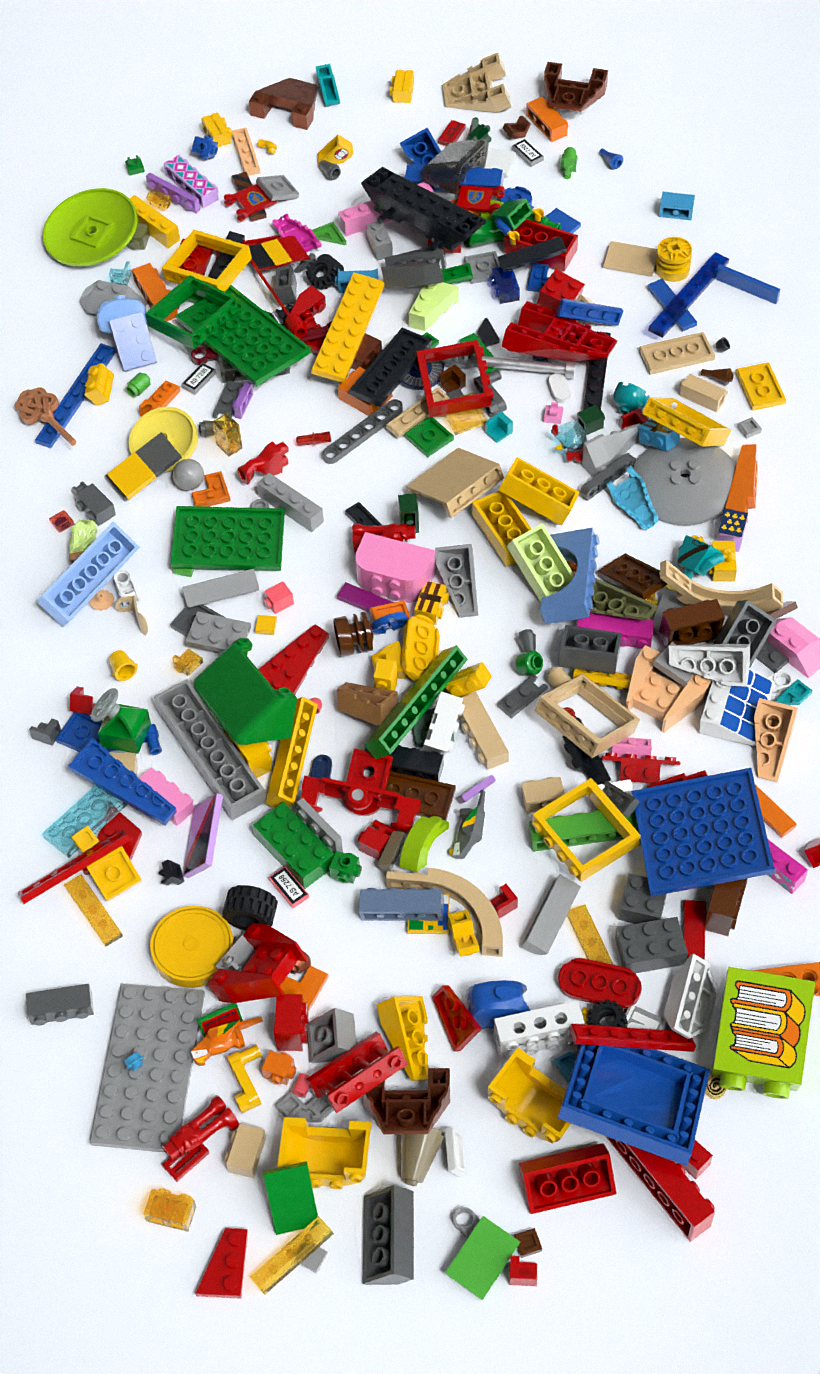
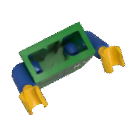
M526 198L507 201L502 204L496 211L492 212V219L495 226L506 236L510 237V243L515 245V239L520 241L518 232H512V230H515L532 213L534 214V220L540 222L541 217L544 218V211L542 208L534 209V206L529 204Z

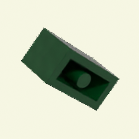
M416 493L398 495L400 524L415 526L416 533H419V510Z

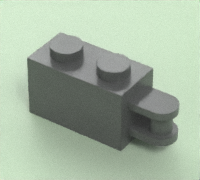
M290 264L276 269L275 291L282 304L296 302L297 281L293 267Z
M82 481L79 486L72 487L77 500V508L81 512L84 511L88 519L93 520L98 526L116 516L114 504L93 483L87 486Z

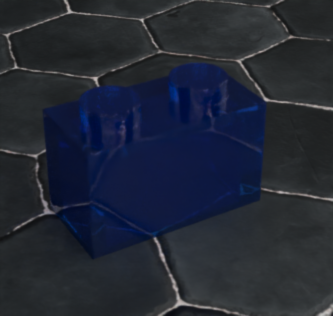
M501 267L493 268L492 276H489L490 285L494 286L495 298H498L500 304L519 301L520 287L514 271L511 270L503 273Z

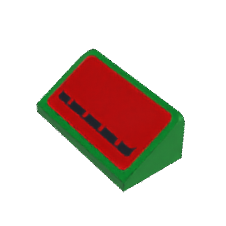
M231 1003L198 1018L197 1022L203 1037H205L211 1028L237 1020L242 1022L243 1019L237 1003Z

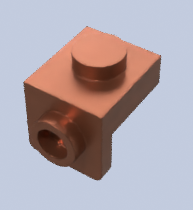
M519 116L517 123H504L502 129L510 138H525L531 124L524 116Z

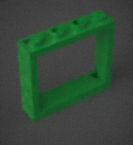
M189 275L148 310L145 315L148 327L194 350L238 311L236 297ZM193 293L221 306L192 333L164 320Z

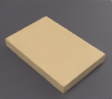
M611 241L603 268L652 277L656 266L657 249Z

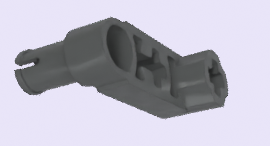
M498 369L488 373L491 383L502 379ZM478 376L473 379L474 385L479 393H484L481 378ZM490 384L488 387L489 389L492 388L494 398H491V406L484 408L487 415L493 417L501 411H506L507 405L502 396Z

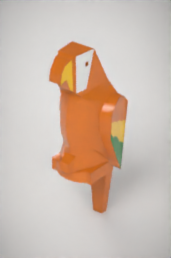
M262 1017L242 1022L237 1020L209 1029L204 1039L191 1051L194 1063L198 1066L206 1065L205 1062L213 1055L222 1054L233 1047L238 1049L244 1048L245 1042L241 1030L263 1022Z

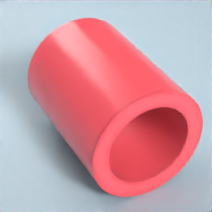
M299 1074L292 1089L296 1096L300 1098L306 1097L310 1088L306 1080L309 1075Z

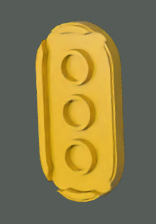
M424 615L411 617L404 627L401 665L406 675L413 681H417L436 659L439 652V630L433 625L434 622Z

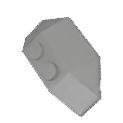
M97 280L85 288L79 299L80 304H82L87 313L95 315L98 314V309L104 300L115 299V296L118 295L137 299L144 304L145 308L147 306V301L131 287Z

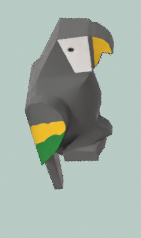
M481 790L475 809H460L459 820L461 823L457 831V840L452 849H449V854L455 859H464L471 848L482 840L485 819V790Z

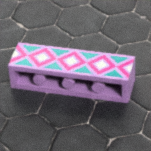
M178 154L163 163L165 175L180 189L199 198V204L203 209L219 200L218 187L212 184L205 175H202L196 167L190 165L187 159L182 158Z

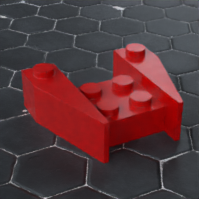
M252 923L247 928L243 937L256 951L243 967V970L218 969L207 984L220 1002L240 1003L283 996L284 992L280 985L297 961L307 962L308 960L298 943L267 924Z

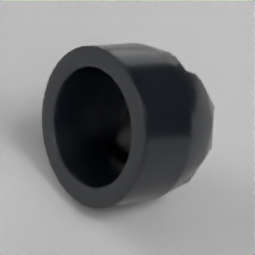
M722 337L716 342L717 351L725 352L730 349V343L727 338Z

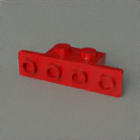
M605 752V756H601V760L621 761L620 781L631 780V782L656 783L660 781L661 764L681 765V761H676L677 757L665 756V760H657V756L645 755V759H639L637 754H625V757H617V753Z

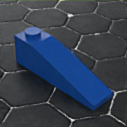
M428 127L400 142L406 156L415 164L449 165Z

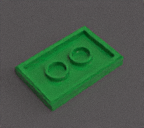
M307 1161L263 1171L276 1235L320 1225Z

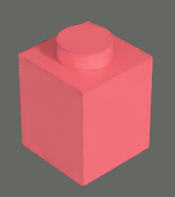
M284 581L264 591V604L267 609L271 608L274 614L294 605L293 593Z

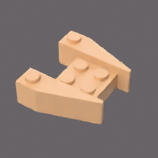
M645 645L635 660L626 708L630 711L634 707L662 721V732L665 733L703 704L709 694L713 680L694 673L684 687L657 674L658 669L652 664L661 652Z

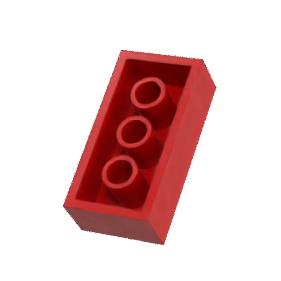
M528 219L524 220L515 230H512V232H518L520 241L515 239V245L510 243L508 235L504 238V253H510L561 236L566 247V253L536 263L546 264L549 267L566 271L578 250V235Z

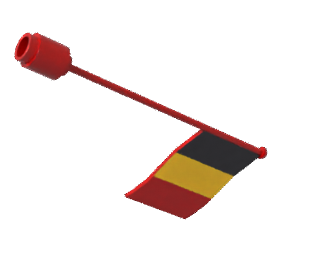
M286 236L261 244L250 245L249 249L252 257L250 263L287 315L285 319L286 328L299 339L303 338L307 333L306 325L299 315L289 314L260 270L277 268L297 261L310 260V257L295 236Z

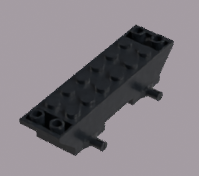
M384 167L379 168L361 182L362 187L374 204V211L381 214L377 217L378 223L380 222L381 224L386 219L393 220L399 224L402 221H406L425 231V237L433 242L428 246L432 251L437 247H444L452 251L486 224L485 219Z

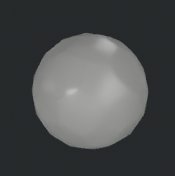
M183 459L173 469L174 482L183 490H194L204 480V469L196 460Z

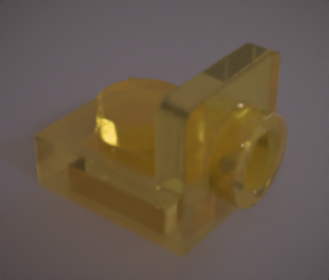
M189 648L180 657L177 655L172 657L175 670L186 676L191 675L203 663V658Z

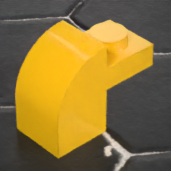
M468 910L448 914L453 943L459 956H470L480 952Z

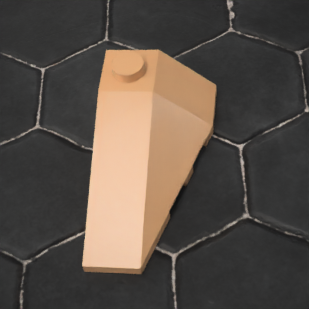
M759 698L754 715L758 778L778 783L797 718L798 707Z

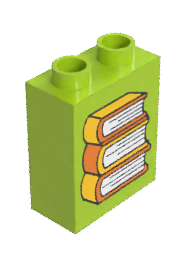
M728 967L725 976L711 1076L720 1077L719 1087L734 1091H745L746 1082L764 1085L763 1095L778 1099H789L790 1090H799L803 1079L815 981Z

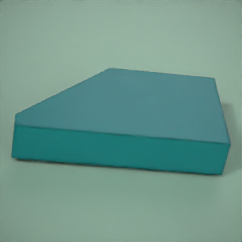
M797 679L774 702L786 705H800L812 694L813 690Z

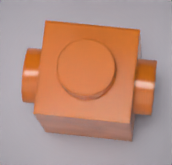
M270 1050L262 1067L263 1078L269 1079L275 1085L284 1084L287 1086L289 1080H293L296 1074L297 1067H295L294 1058L285 1052L277 1053Z

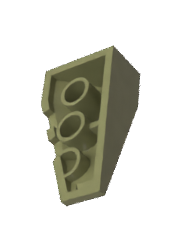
M595 578L596 581L593 583L594 596L591 598L593 609H590L592 613L648 621L658 609V605Z

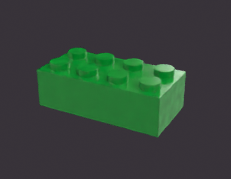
M284 802L252 825L254 837L283 867L286 866L304 889L330 871L329 867L335 854Z

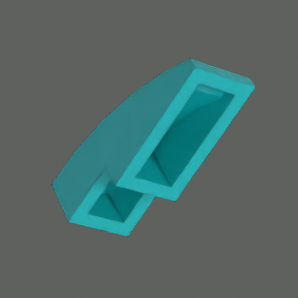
M331 64L315 66V73L325 107L341 104Z

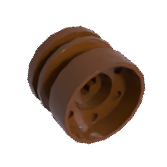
M365 612L360 613V621H358L357 615L353 614L352 623L348 622L346 616L333 618L336 641L341 657L353 655L355 645H357L360 653H364L363 644L366 645L367 651H373L374 637L372 626Z

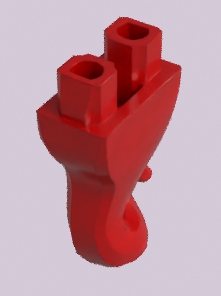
M273 441L267 444L258 456L238 467V475L241 481L249 485L255 471L264 475L268 473L272 475L282 473L283 467L289 464V460L285 455L289 452V447L283 441L275 444Z

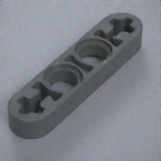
M630 453L624 454L584 484L580 494L587 500L593 498L607 487V482L612 481L613 483L627 472V467L630 465L633 467L636 463V458Z

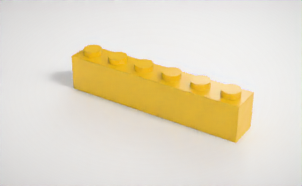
M303 696L298 698L296 702L291 738L281 739L265 802L274 808L282 802L288 807L295 803L318 704Z

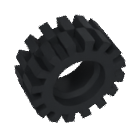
M318 257L319 260L315 258L313 263L309 262L310 266L306 267V275L314 288L317 289L319 287L322 290L323 287L327 289V285L331 287L333 285L332 282L335 283V276H338V271L331 259ZM324 269L327 270V273L321 277H316L319 271Z
M606 1000V1004L603 1001H599V1006L595 1003L593 1005L594 1010L590 1008L588 1011L590 1014H587L588 1025L601 1026V1019L606 1016H614L615 1020L613 1023L607 1026L627 1027L628 1021L624 1010L615 1001L612 1004L610 1000Z

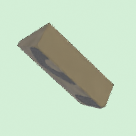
M392 832L378 861V866L385 874H387V871H392L404 845V832Z

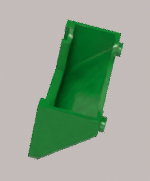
M248 638L235 640L194 679L193 688L235 743L248 745L291 738L297 697L288 688L273 689L247 656L248 651H251L253 646Z

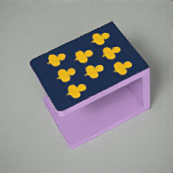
M725 508L717 541H734L735 552H739L748 513Z

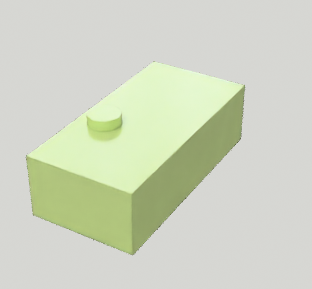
M543 523L513 539L507 545L508 550L540 602L543 597L553 595L565 588L575 576Z

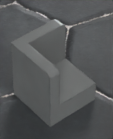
M51 718L48 724L40 722L37 728L31 726L29 731L32 739L53 746L56 737L61 732V727L58 720Z

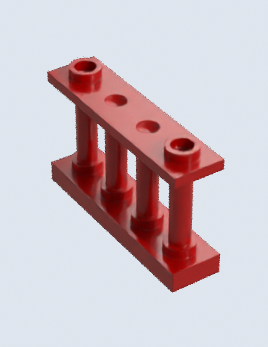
M376 1031L306 1078L314 1096L319 1099L326 1094L334 1111L338 1113L408 1064L400 1047L397 1046L388 1052L380 1033Z

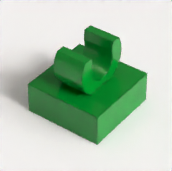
M138 155L134 159L127 157L125 165L129 176L145 172L141 158Z

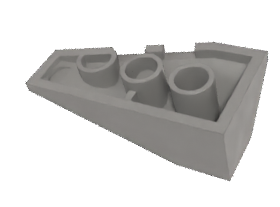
M641 424L625 427L618 433L611 431L610 435L607 436L601 434L585 442L583 446L582 467L592 477L598 475L626 454L639 440L638 427Z
M472 544L435 547L436 566L444 584L447 585V590L459 617L479 616Z

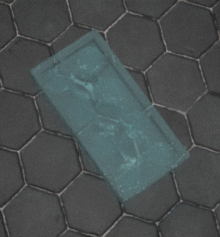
M94 786L45 830L42 836L66 857L70 858L79 850L71 836L87 825L96 834L124 809L127 804L99 787Z

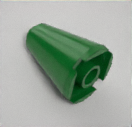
M481 217L486 220V224L463 243L465 247H474L502 241L506 235L495 226L494 220Z

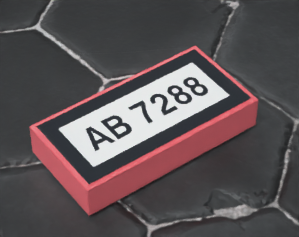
M286 866L269 877V881L292 908H295L309 898L307 891Z

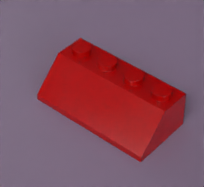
M604 1143L518 1163L530 1214L617 1194L610 1153Z

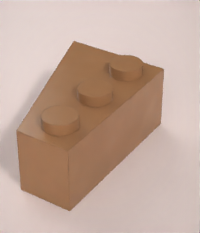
M346 682L337 689L338 711L380 726L398 704V691Z

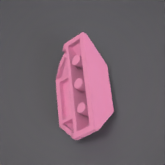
M793 617L776 619L777 622L766 641L788 657V663L809 679L820 669V638Z

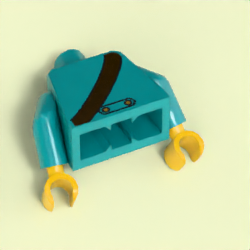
M686 535L683 544L678 548L677 564L685 567L683 574L692 580L695 573L705 576L715 565L725 560L727 562L734 561L736 555L735 552H731L730 548H725L722 554L718 549L706 544L702 536L698 538L697 535L692 537Z

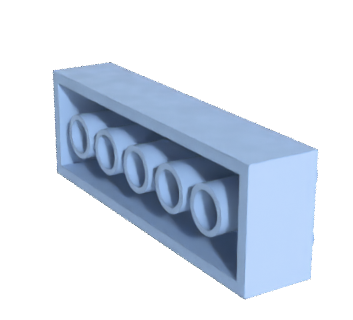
M113 521L36 602L64 627L130 559L140 546Z

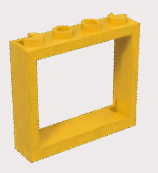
M193 229L163 265L162 271L166 281L180 284L191 275L225 292L252 257L249 246ZM197 245L235 256L217 279L179 268Z
M649 397L642 412L645 416L702 447L724 446L732 430L674 398ZM673 402L677 403L676 408L671 407Z
M592 778L533 813L532 825L535 828V832L542 835L545 844L549 848L552 847L556 852L558 860L561 863L564 862L570 874L574 875L580 882L586 880L640 844L641 835ZM587 795L624 839L582 865L546 822V819Z

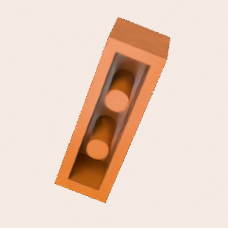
M543 96L526 103V116L551 143L567 136L568 122L559 115L557 110L549 106L548 101Z

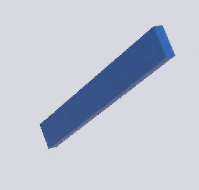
M100 343L57 409L53 412L54 419L64 429L86 398L84 394L89 368L100 363L107 367L116 353L115 347ZM46 423L36 437L35 442L36 444L52 448L60 434L49 423Z

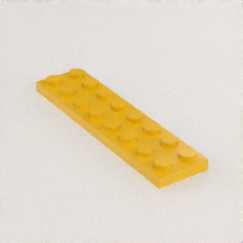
M353 272L312 367L311 374L345 383L384 290V281Z

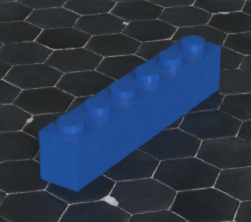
M407 164L405 178L415 184L427 181L433 191L460 193L461 185L495 188L503 186L504 182L503 169Z

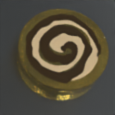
M713 1076L708 1078L705 1094L711 1099H721L725 1095L726 1089L719 1087L720 1077Z

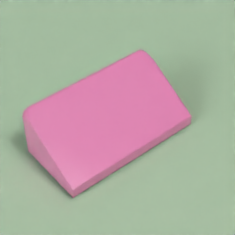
M626 738L612 746V753H617V757H625V754H637V758L645 759V755H651L652 751L651 739Z

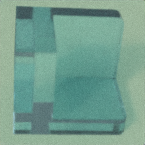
M126 261L124 269L110 268L109 276L111 283L128 286L132 274L130 261Z

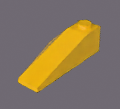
M423 996L392 997L376 1004L381 1026L393 1048L400 1047L408 1065L404 1069L410 1080H428V1054L425 1052V1043L428 1042V1035L425 1034V1024L428 1023Z

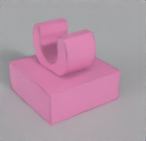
M551 402V405H546L544 422L561 424L564 407L558 406L557 402Z

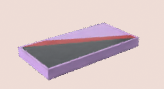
M216 793L194 807L183 877L189 879L212 866L223 795Z

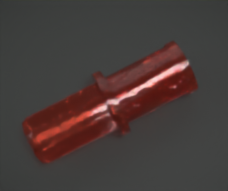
M330 431L312 432L309 435L296 437L298 446L310 444L316 446V444L332 442Z

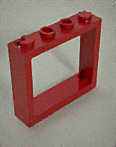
M478 340L416 351L429 418L491 406V398H494L492 388L489 389L488 387L491 384L490 376L485 373L487 363L486 360H482L484 350L483 346L479 347ZM475 354L484 393L434 402L426 363Z

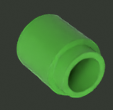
M139 372L127 383V393L132 397L140 396L151 385L150 377L146 373Z

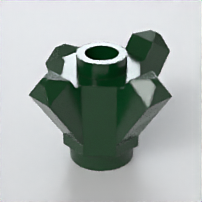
M477 117L472 118L466 141L473 148L482 143L491 142L492 138L488 134L491 127L484 124L480 125Z

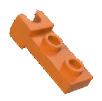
M165 380L148 399H145L139 405L140 416L142 417L153 409L166 407L179 394L180 386Z

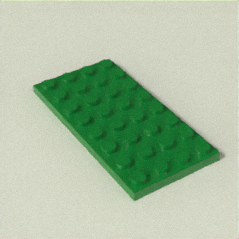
M232 285L225 292L236 297L238 311L203 341L204 344L256 387L311 354V348ZM204 298L175 315L176 320L192 333L221 306Z

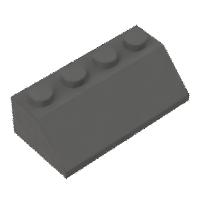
M392 1185L364 1196V1285H399L414 1280V1191Z

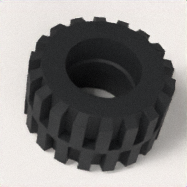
M237 885L228 890L222 915L229 924L247 931V928L252 923L267 924L272 927L278 900H276L274 895L262 888Z

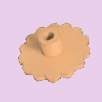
M102 589L92 597L89 604L94 610H107L114 603V596L108 590Z

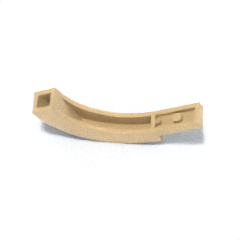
M667 560L660 562V578L677 591V599L686 605L717 599L723 614L728 616L737 601L742 600L750 601L764 612L783 607V591L773 583L743 591L717 590L694 582Z
M428 867V875L420 872L403 873L398 870L387 871V888L404 890L408 888H417L418 890L437 888L442 890L443 894H450V898L463 905L477 922L483 942L482 955L503 957V932L500 919L490 900L477 886L457 874Z

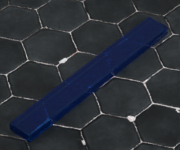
M715 252L650 324L648 331L663 338L716 278L718 266L720 264L727 266L730 259Z

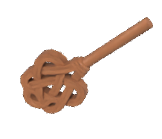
M42 387L25 390L19 395V400L15 402L14 406L24 424H34L38 420L49 423L71 446L76 445L77 441L54 419L53 412L59 406V400L56 395L47 393Z

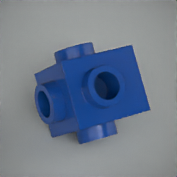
M204 135V138L195 136L191 152L199 154V158L208 160V157L214 158L218 152V142L213 141L212 137Z

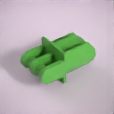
M567 147L561 158L560 171L564 172V179H570L572 172H576L578 156L573 147Z

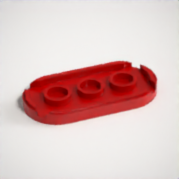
M575 958L567 964L565 963L558 974L560 989L566 996L600 1005L599 1001H603L606 1004V1000H610L611 1004L615 1001L617 1005L620 1004L622 1006V1009L633 1006L639 1000L642 992L641 981L633 970L585 958Z

